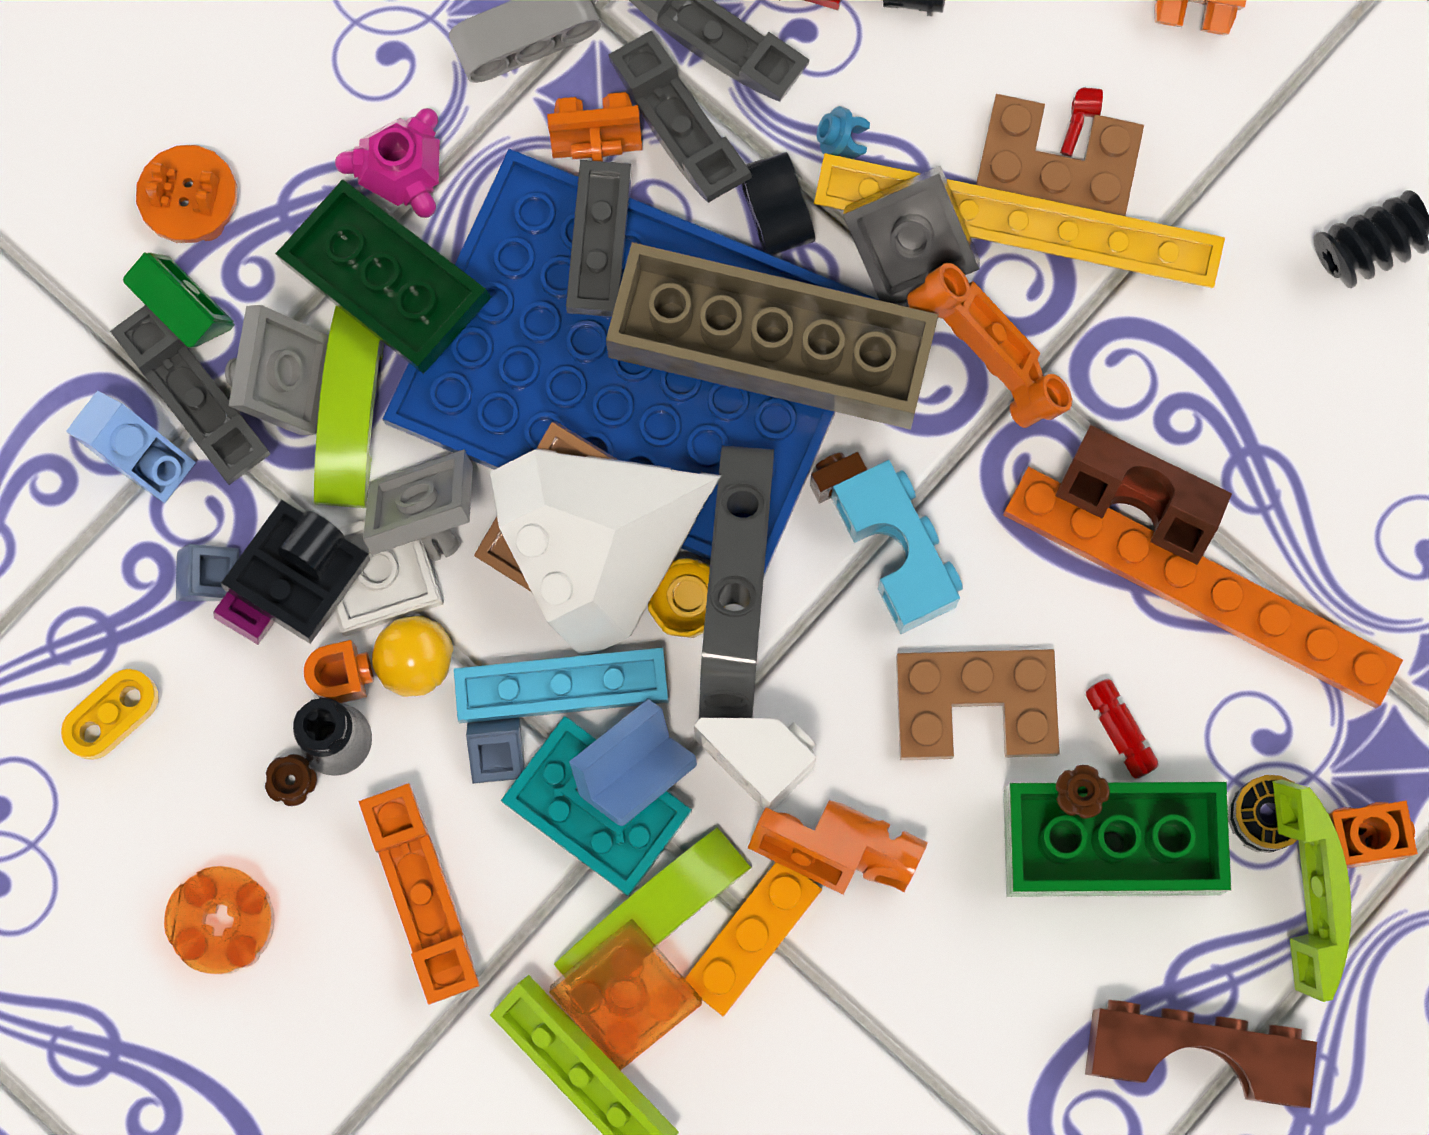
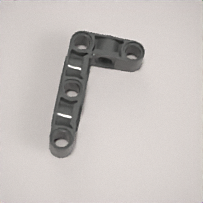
M724 445L721 448L719 475L722 476L718 481L703 634L699 719L753 718L774 449ZM746 513L751 516L747 518H740L734 516V514ZM737 604L744 607V609L731 611L724 608V606Z

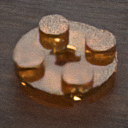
M225 866L205 868L196 872L197 874L190 877L184 884H180L174 890L167 903L164 928L169 943L173 945L176 954L182 958L181 960L194 970L212 975L232 974L254 965L259 960L260 955L267 949L274 931L275 914L268 891L249 874ZM225 905L227 906V915L234 918L231 928H225L223 935L214 936V927L206 924L207 915L216 914L219 906Z

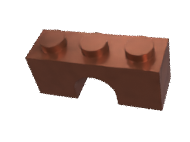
M1090 425L1055 496L1102 519L1108 507L1113 504L1122 503L1134 506L1147 514L1153 522L1154 533L1150 540L1151 543L1198 565L1219 528L1232 493Z

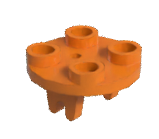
M180 145L158 153L144 167L136 184V204L145 224L162 238L175 243H197L202 240L212 241L222 234L224 226L230 221L237 205V184L229 165L215 152L197 145ZM187 182H193L192 186L189 188L185 187V184ZM183 201H189L187 206H181Z

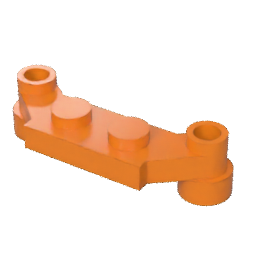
M945 263L926 276L925 283L908 294L907 302L909 308L939 314L938 318L944 319L954 334L963 340L985 363L987 369L994 376L998 377L1012 392L1014 400L1010 404V413L1020 427L1028 428L1042 419L1052 420L1070 410L1072 395L1067 384L1055 374L1043 376L1038 362L1040 352L974 281L968 282L965 274L956 265Z

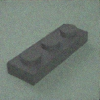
M580 160L566 301L567 313L610 317L613 315L623 274L632 177L631 164Z

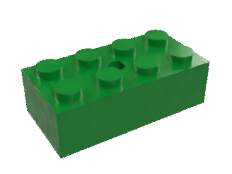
M1108 782L1110 789L1109 798L1106 802L1102 803V811L1096 816L1083 819L1079 815H1068L1060 808L1057 802L1058 791L1056 790V783H1010L1004 790L1006 897L1222 895L1231 891L1227 782ZM1083 786L1077 789L1078 795L1081 797L1086 796L1087 789ZM1113 832L1120 836L1122 846L1119 851L1114 852L1108 848L1104 841L1106 833Z

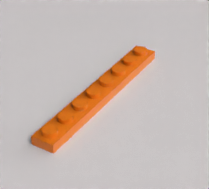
M1028 466L1003 516L1375 709L1381 706L1403 659L1203 556L1198 565L1151 543L1153 530L1110 508L1107 509L1102 519L1055 496L1061 483Z

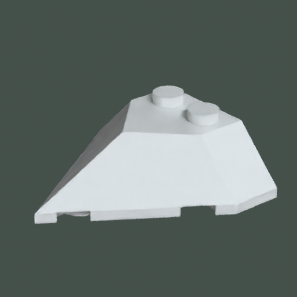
M539 448L490 472L499 528L546 622L580 656L593 655L632 635L640 621L641 615L660 586L694 526L697 516L722 475L703 472L700 474L671 470L668 467L593 456H574Z

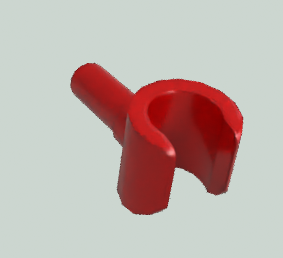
M1083 87L1076 92L1072 101L1070 126L1060 151L1062 155L1072 157L1083 127L1084 116L1094 117V115H1101L1102 89Z

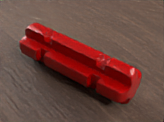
M1110 679L1102 680L1086 691V697L1094 711L1099 709L1101 713L1099 720L1119 755L1124 753L1127 758L1123 762L1131 776L1135 779L1141 778L1159 766L1158 760L1150 747L1145 748L1142 743L1146 739L1126 704L1119 703L1118 698L1121 695L1113 681Z

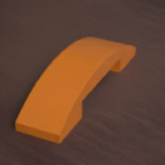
M408 783L358 801L375 852L379 854L412 950L411 956L428 1005L479 987V980L451 893L411 785Z

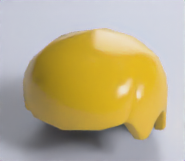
M679 558L671 564L660 586L648 603L649 613L664 633L688 638H695L704 634L710 565L699 559Z
M422 615L398 618L383 629L375 641L372 652L373 669L384 688L403 697L426 695L441 685L449 673L452 652L454 650L452 640L440 623Z

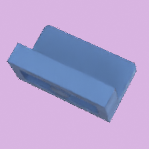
M649 699L569 761L580 797L619 826L628 823L697 766L695 754L669 737L662 708Z

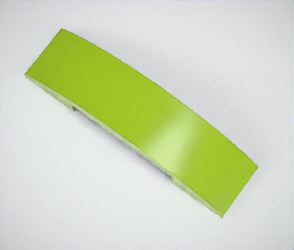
M337 305L335 306L329 332L320 392L315 448L314 503L315 505L366 508L372 461L369 449L379 360L383 359L384 343Z
M1283 779L1273 781L1278 834L1299 841L1308 934L1290 938L1295 990L1326 1002L1333 1000L1338 989L1349 948L1351 892L1347 865L1337 831L1329 814L1310 787Z
M715 828L604 918L555 962V967L587 1006H589L626 975L629 969L699 910L715 900L751 869V866L719 828Z

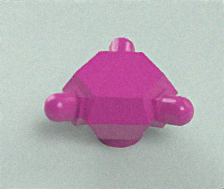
M423 108L415 117H410L406 121L399 118L359 140V146H355L353 151H345L338 154L335 159L337 170L342 174H354V178L358 177L359 185L397 206L403 203L405 206L410 204L419 217L428 218L432 216L436 210V203L430 193L434 191L433 187L439 184L440 140L434 137L436 133L433 131L438 124L436 112L430 108Z

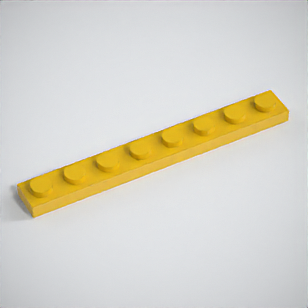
M824 153L814 205L844 211L846 206L921 173ZM946 179L971 238L1211 289L1215 286L1225 237Z

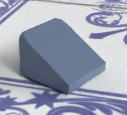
M188 544L179 549L176 556V600L187 602L221 601L227 591L223 590L221 582L239 559V549Z
M520 718L467 723L466 739L472 784L517 779L524 770Z

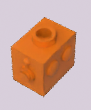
M1407 800L1393 803L1374 802L1365 807L1355 809L1342 807L1329 813L1343 849L1347 869L1403 860L1418 854L1414 839L1415 827L1410 819ZM1360 830L1364 833L1362 835H1359L1358 831Z

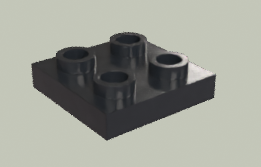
M281 499L225 576L221 585L223 590L311 644L366 567L370 557L369 553L346 540L343 533L324 517L307 510L303 513Z

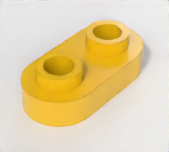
M134 669L120 670L111 675L65 717L61 728V736L67 749L75 755L89 760L106 756L153 714L158 704L156 685L148 676ZM131 690H139L141 697L138 704L133 707H127L124 702L125 695ZM91 725H98L101 731L99 738L94 742H87L85 740L86 729Z

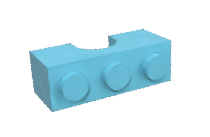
M887 460L833 486L831 499L854 543L871 535L884 534L894 538L902 546L905 553V563L897 571L881 578L877 589L900 634H903L955 609L960 600L958 591L963 590V585L953 564L950 561L942 563L934 547L939 544V538L930 519L926 515L919 518L910 500L916 498L908 476L903 470L896 473L890 460Z

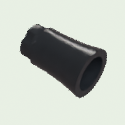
M319 698L305 704L295 715L293 721L295 740L300 746L302 756L309 761V765L316 771L334 776L347 774L358 768L367 758L372 745V732L367 719L356 708L332 699ZM326 725H335L334 732L328 734L325 740H321V730Z

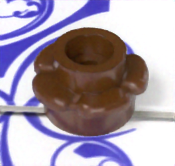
M290 754L287 757H279L273 760L266 770L267 782L265 783V789L272 800L276 802L283 801L287 806H297L304 803L307 799V794L315 790L317 784L316 772L309 768V761L301 755ZM290 775L295 777L293 785H287L286 778Z
M1077 765L1074 770H1065L1058 777L1056 782V790L1058 791L1057 802L1066 814L1071 816L1079 815L1081 818L1087 819L1096 816L1102 811V803L1108 800L1110 789L1106 779L1100 778L1098 770L1094 767ZM1081 786L1087 789V795L1084 797L1079 796L1077 793V789Z

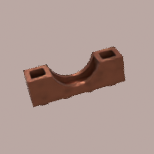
M1108 1000L1107 1009L1099 1008L1093 1010L1085 1075L1145 1083L1155 1067L1169 1054L1182 1048H1199L1217 1055L1233 1069L1240 1081L1245 1100L1296 1108L1311 1107L1317 1042L1301 1039L1302 1029L1269 1025L1268 1034L1247 1031L1248 1021L1228 1017H1216L1215 1026L1193 1023L1195 1013L1162 1008L1161 1017L1141 1015L1140 1004L1117 1000Z

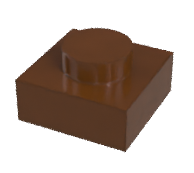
M839 452L821 460L815 466L817 471L811 474L810 487L819 504L830 499L833 486L867 470L859 452H855L847 457L844 456L843 452Z

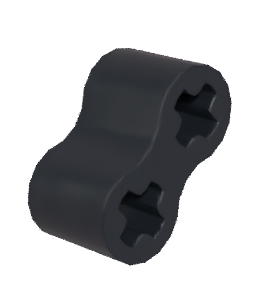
M784 152L746 164L752 178L742 183L741 186L752 214L763 252L774 255L815 242L812 220L801 194L796 173L788 153Z

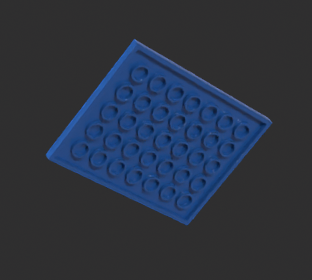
M508 149L454 264L486 288L492 298L424 374L408 363L382 418L384 423L453 453L465 449L470 460L493 470L535 450L552 422L560 423L618 460L668 467L671 470L697 474L703 472L719 475L722 445L774 449L764 568L765 577L836 412L609 358L606 337L612 317L570 314L566 310L579 177ZM632 198L629 199L623 273L631 243L633 242L879 300ZM718 483L706 500L696 518L694 526L681 547L710 561ZM746 513L734 514V516L740 518H747L751 516Z

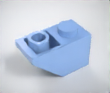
M98 390L66 430L67 433L99 458L163 503L169 499L196 463L124 404Z

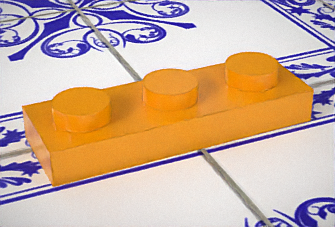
M775 862L685 977L682 984L724 1017L821 893L822 888L808 877Z

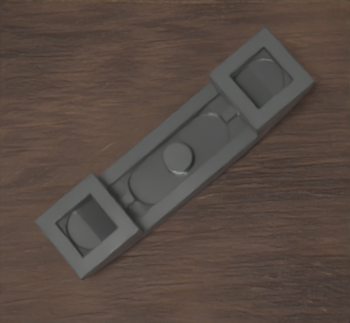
M629 0L651 21L695 55L739 83L776 101L781 102L810 62L808 58L772 33L768 32L766 36H763L713 0Z
M652 31L608 54L611 64L635 105H638L639 111L677 168L703 199L709 203L752 178L750 170L726 136L721 138L678 77L676 65Z
M146 305L110 331L228 485L232 484L271 454L240 413L228 406L229 400L188 347Z

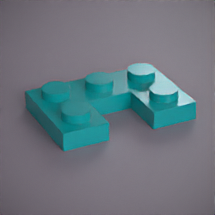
M564 716L501 799V802L626 896L630 897L688 819L692 809L666 791L623 826L617 825L581 798L577 791V785L569 761L597 739Z

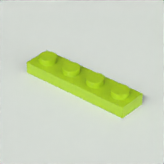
M530 975L521 980L490 1014L494 1021L603 1135H677L679 1133Z

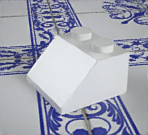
M700 718L694 724L695 740L763 810L765 807L774 810L814 771L816 756L813 754V748L816 745L794 722L788 728L779 719Z

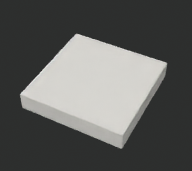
M365 519L338 528L346 540L369 553L370 557L366 567L335 609L343 636L443 605L430 560L421 539L371 555L363 540Z

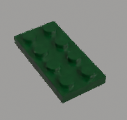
M343 179L275 253L282 263L423 374L492 298L486 288Z

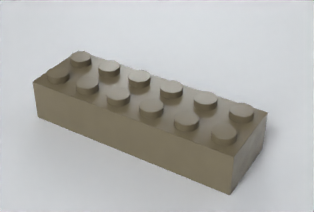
M632 242L607 333L606 345L608 357L911 430L939 314Z

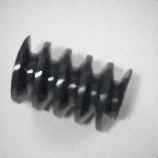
M1406 190L1400 196V199L1398 197L1389 198L1382 204V207L1372 206L1368 208L1364 216L1361 214L1353 215L1347 220L1346 224L1336 223L1332 225L1328 233L1317 232L1314 236V247L1326 271L1333 277L1340 278L1346 287L1353 288L1357 284L1355 273L1357 269L1365 279L1370 280L1375 276L1374 261L1382 270L1389 271L1393 268L1391 253H1394L1404 263L1410 261L1412 257L1410 244L1418 253H1427L1429 251V214L1419 195L1412 190Z

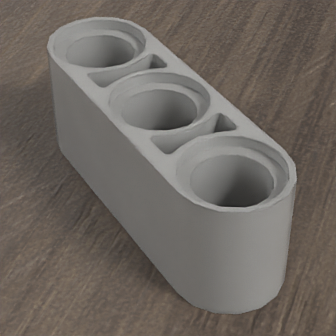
M511 0L458 23L449 32V38L468 80L478 83L493 79L591 37L600 29L601 21L591 0Z

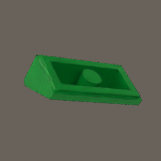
M144 252L123 277L124 284L189 348L198 347L230 331L235 325L234 321L167 255Z

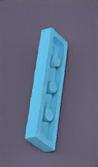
M663 648L454 669L457 718L459 723L639 706L647 699L655 704L669 703Z

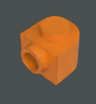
M352 640L317 648L309 655L304 665L306 684L319 698H328L339 703L366 698L365 684L374 683L368 653L358 654L357 646Z

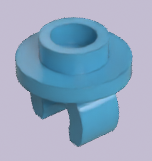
M841 106L834 108L830 113L822 117L817 128V140L820 143L822 153L835 156L840 154L850 159L866 154L867 147L856 144L852 140L851 131L860 134L870 129V122L862 117H852L851 111Z

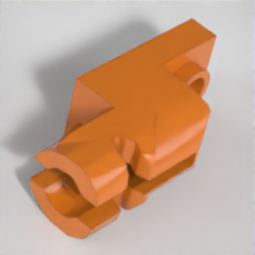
M829 800L815 830L804 826L799 819L790 814L777 813L765 807L752 835L748 849L844 895L855 870L862 872L863 878L866 880L888 885L905 892L928 842L906 831H903L901 836L895 840H891L888 832L889 823L883 820L878 821L843 803Z

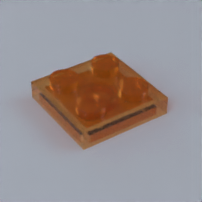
M633 919L628 921L550 985L549 993L620 1071L702 1005V997Z

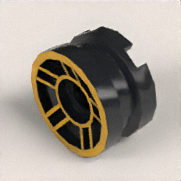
M1264 775L1251 780L1235 793L1228 807V822L1232 833L1242 841L1243 846L1255 852L1272 853L1284 849L1297 841L1296 839L1278 834L1277 818L1272 824H1269L1260 817V809L1264 804H1267L1273 811H1276L1273 781L1283 779L1293 782L1283 776Z

